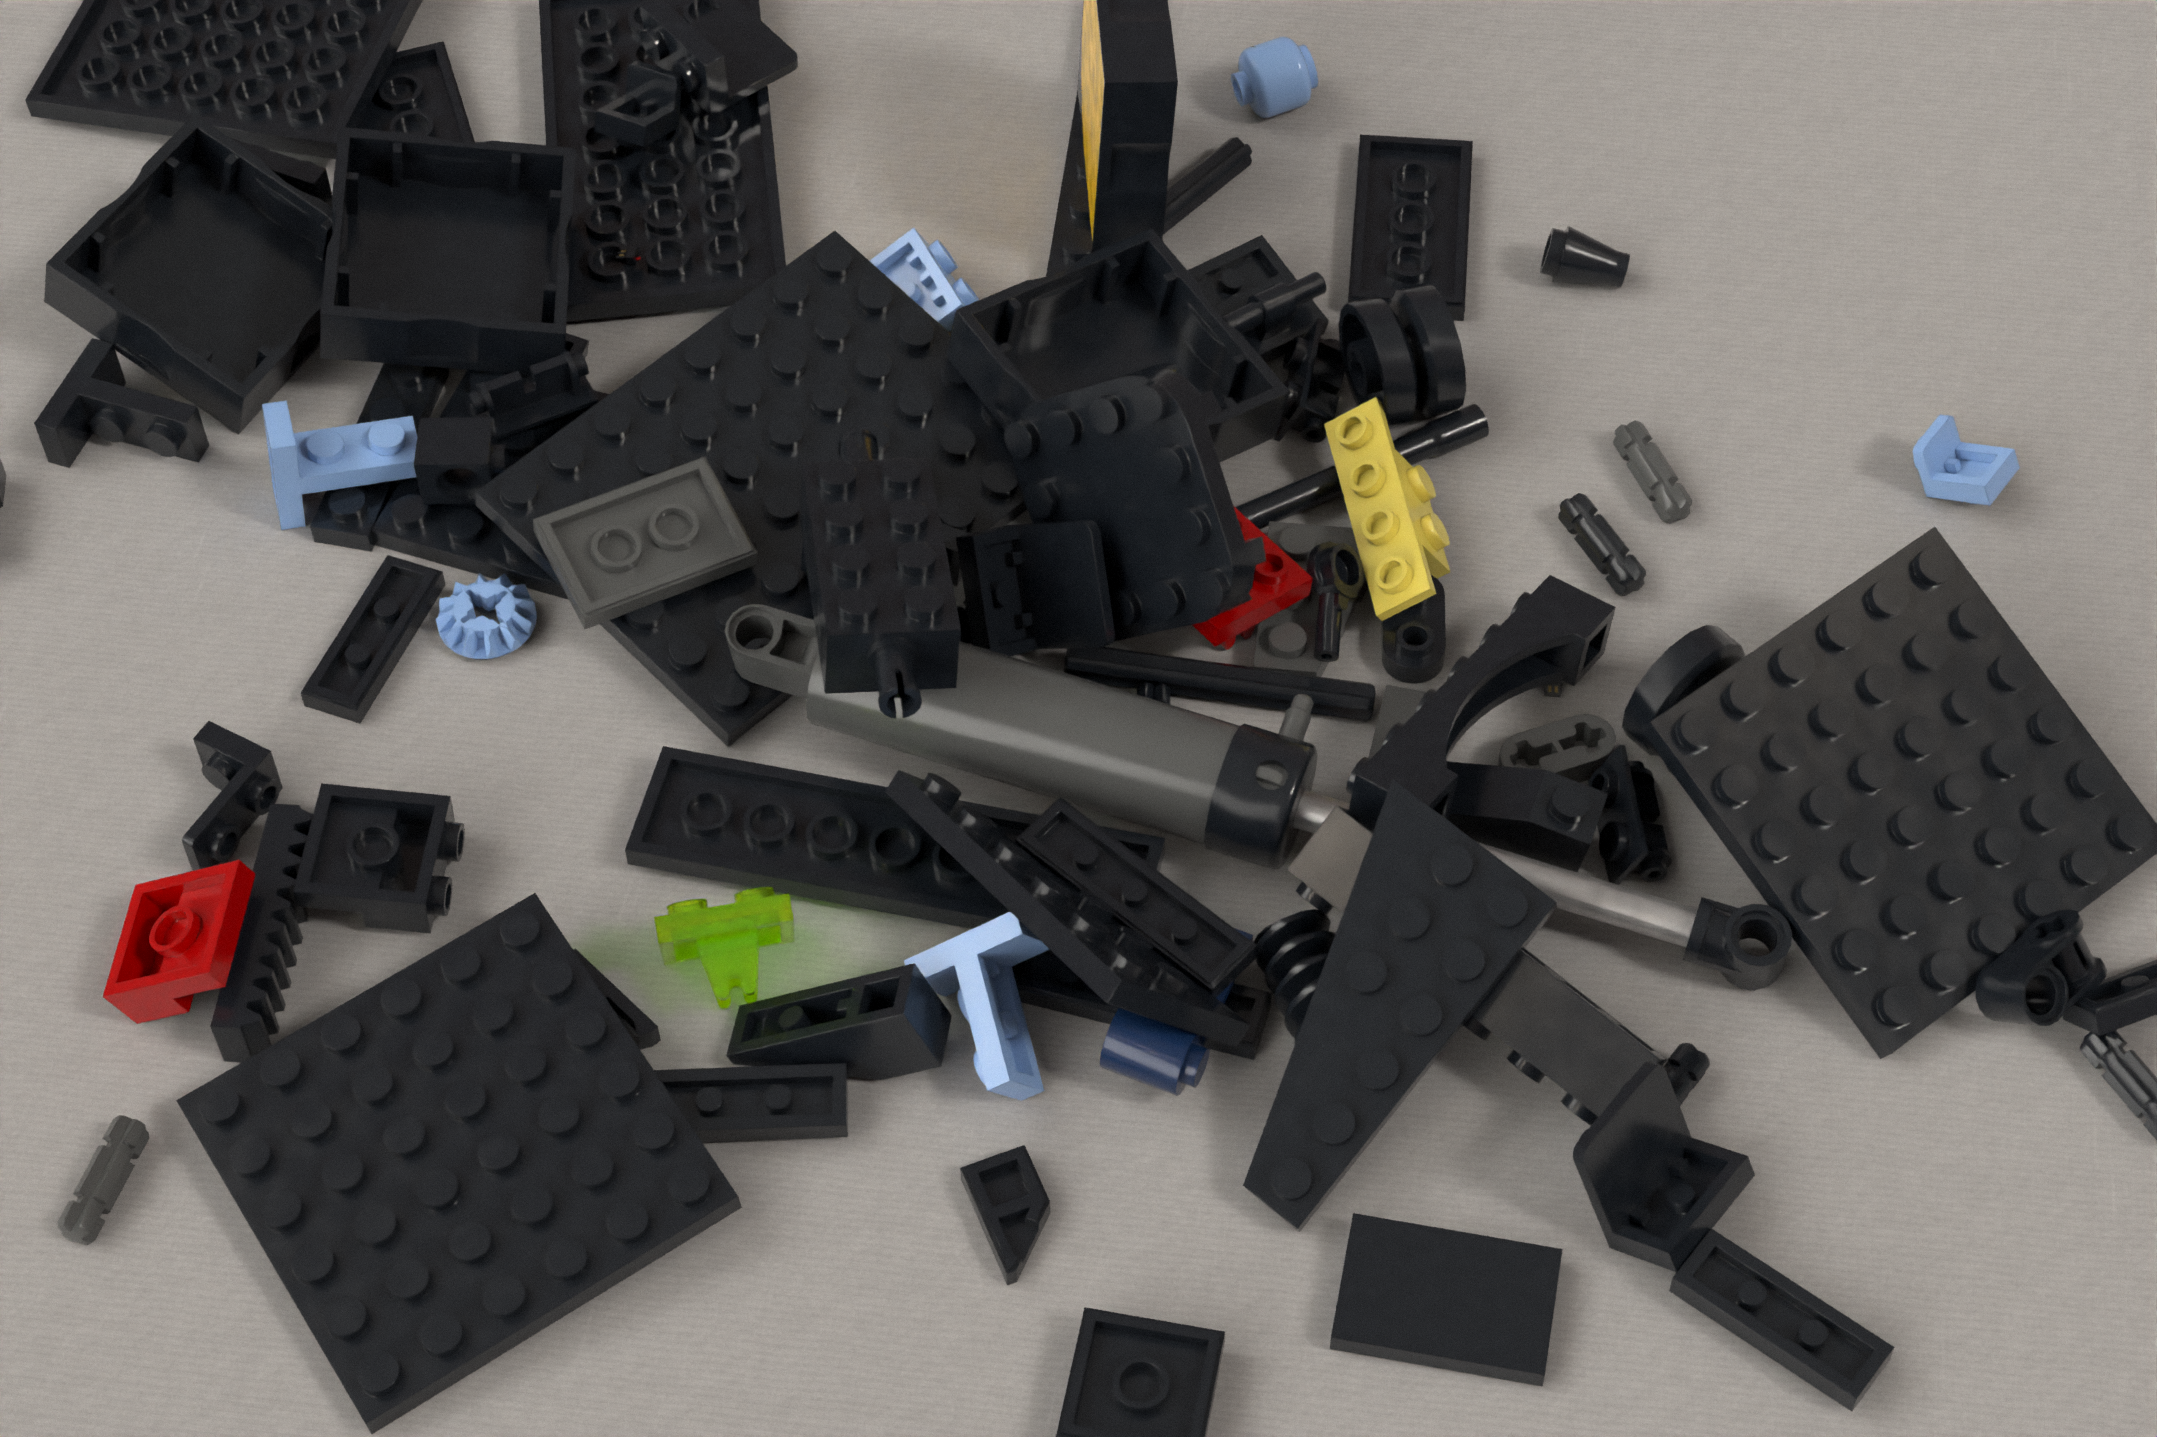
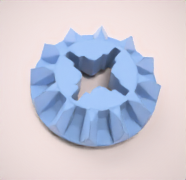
M479 573L475 583L466 586L455 582L453 594L450 597L439 599V615L436 618V623L442 641L455 653L472 659H492L513 652L528 640L536 625L537 611L535 602L530 597L525 584H512L505 573L496 580H487ZM483 607L487 611L496 609L499 624L483 615L476 618L474 608Z

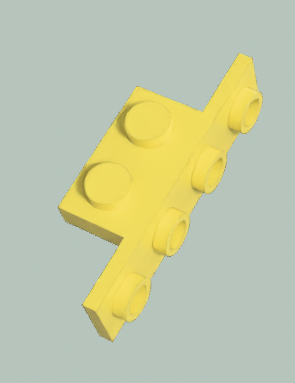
M1374 397L1325 423L1324 426L1375 614L1381 621H1384L1436 594L1431 575L1438 579L1450 573L1444 547L1448 546L1450 541L1443 523L1432 510L1430 500L1436 497V492L1429 475L1421 465L1412 467L1395 449L1382 402L1377 397Z

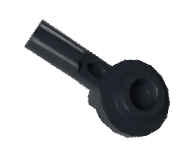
M1328 541L1316 545L1311 550L1306 572L1313 578L1311 588L1319 595L1314 658L1323 662H1333L1339 659L1342 612L1347 610L1348 600L1357 597V590L1363 582V567L1356 551L1345 543L1337 544Z

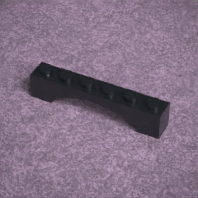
M1549 575L1532 594L1524 592L1516 601L1510 616L1501 626L1496 623L1491 625L1483 636L1479 648L1469 658L1461 656L1449 673L1447 681L1437 691L1429 689L1424 694L1414 715L1404 725L1398 722L1390 729L1381 749L1371 759L1363 757L1355 765L1346 785V791L1352 794L1349 810L1374 829L1393 779L1448 820L1458 774L1447 769L1446 760L1456 743L1481 717L1512 697L1528 690L1560 681L1575 686L1604 654L1616 607L1552 575Z

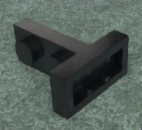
M94 338L90 340L34 422L48 462L67 468L71 467L92 434L98 435L110 442H124L150 449L164 457L175 456L199 463L210 445L197 406L124 387L126 381L113 343Z

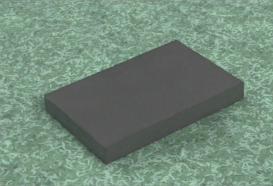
M706 457L533 519V531L584 630L757 565L758 552Z

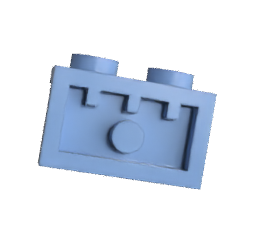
M912 228L870 260L874 266L948 332L952 330L956 310L979 301L975 292L962 277L957 281L953 278L951 272L957 269L958 265L944 245L938 239L929 245L915 228Z

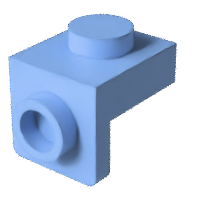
M1940 414L1913 447L1914 464L1918 469L1926 497L1990 506L2020 468L2015 450L2012 448L1961 442L1954 417L1950 415Z

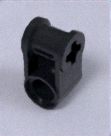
M2071 909L2059 910L2037 919L2028 926L2023 935L1995 961L1985 966L1979 974L1976 983V1001L1985 1017L1999 1022L2050 1026L2059 1021L2062 1015L2085 993L2102 983L2106 978L2107 969L2101 958L2092 956L2081 934L2084 923L2077 911Z

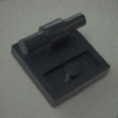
M1263 235L1188 270L1199 283L1213 309L1223 320L1244 336L1266 363L1285 354L1296 336L1304 338L1318 318L1323 320L1321 335L1325 333L1329 320L1312 300L1326 292L1327 288L1324 278L1318 272H1313L1297 280Z

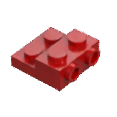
M236 860L136 884L103 998L136 1024L188 1013L194 994L226 987L256 874L242 861Z

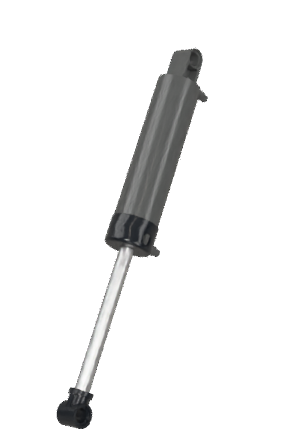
M750 604L742 606L733 612L726 623L725 634L735 669L740 676L752 683L807 699V719L811 724L1057 800L1061 797L1067 803L1205 845L1206 849L1275 870L1279 869L1286 862L1299 829L1314 834L1336 805L1349 810L1350 803L1311 792L1318 755L1313 744L1303 741L1311 720L1310 713L1314 704L1312 698L1305 694H1298L1294 697L1291 707L1286 711L1279 733H1274L1248 724L1236 725L960 641L956 688L920 690L922 698L921 707L915 714L906 718L902 716L900 699L894 698L896 718H890L880 711L878 691L825 694L814 620L766 605ZM767 638L771 640L769 644L760 649L745 648L747 643L753 639ZM1479 843L1556 901L1558 909L1686 947L1683 960L1720 971L1729 983L1740 989L1755 991L1766 988L1777 980L1784 967L1792 944V931L1788 920L1778 910L1768 905L1750 904L1736 908L1701 897L1699 907L1696 909ZM1747 938L1757 939L1766 945L1770 953L1763 956L1750 955L1740 947L1739 941Z

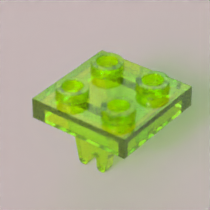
M759 887L734 894L735 903L708 907L706 899H691L668 905V915L654 917L658 944L664 965L700 959L718 1006L722 1010H727L731 1007L730 993L735 988L743 991L746 1004L757 1001L759 948L795 942L794 918L789 893L775 896L773 887Z

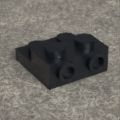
M321 783L293 890L296 906L360 912L363 914L365 927L431 934L435 915L447 916L451 906L452 879L451 877L444 876L447 861L459 862L464 848L465 828L463 823L455 822L451 796Z

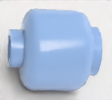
M1286 36L1243 50L1238 61L1239 72L1231 74V83L1238 103L1241 106L1249 104L1252 110L1262 118H1270L1303 107L1311 98V89L1318 86L1317 71L1310 51L1304 44L1298 46L1292 39Z

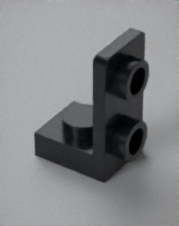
M208 721L193 740L203 766L201 769L203 775L221 792L182 838V844L192 871L219 865L220 862L228 860L236 851L240 838L260 815L269 812L271 803H276L279 792L283 789L270 750L211 721Z

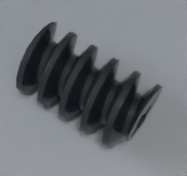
M1317 909L1300 911L1266 926L1257 934L1253 942L1257 945L1256 963L1265 973L1266 985L1275 994L1276 1007L1284 1016L1286 1029L1294 1037V1045L1335 937V933L1329 931L1331 924L1329 916Z

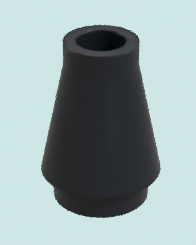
M1567 226L1565 231L1552 228L1544 249L1540 273L1553 276L1552 282L1610 285L1621 288L1627 273L1630 254L1617 251L1570 226Z

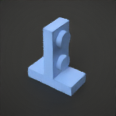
M287 400L262 404L272 487L281 530L306 527L302 494L416 477L413 464L417 433L413 416L293 433Z
M1011 912L904 960L905 965L915 963L936 994L946 997L958 991V1004L962 1014L970 1023L977 1050L974 1053L973 1060L980 1080L986 1085L987 1091L1022 1101L1043 1092L1044 1088L1012 966L1049 950V948Z

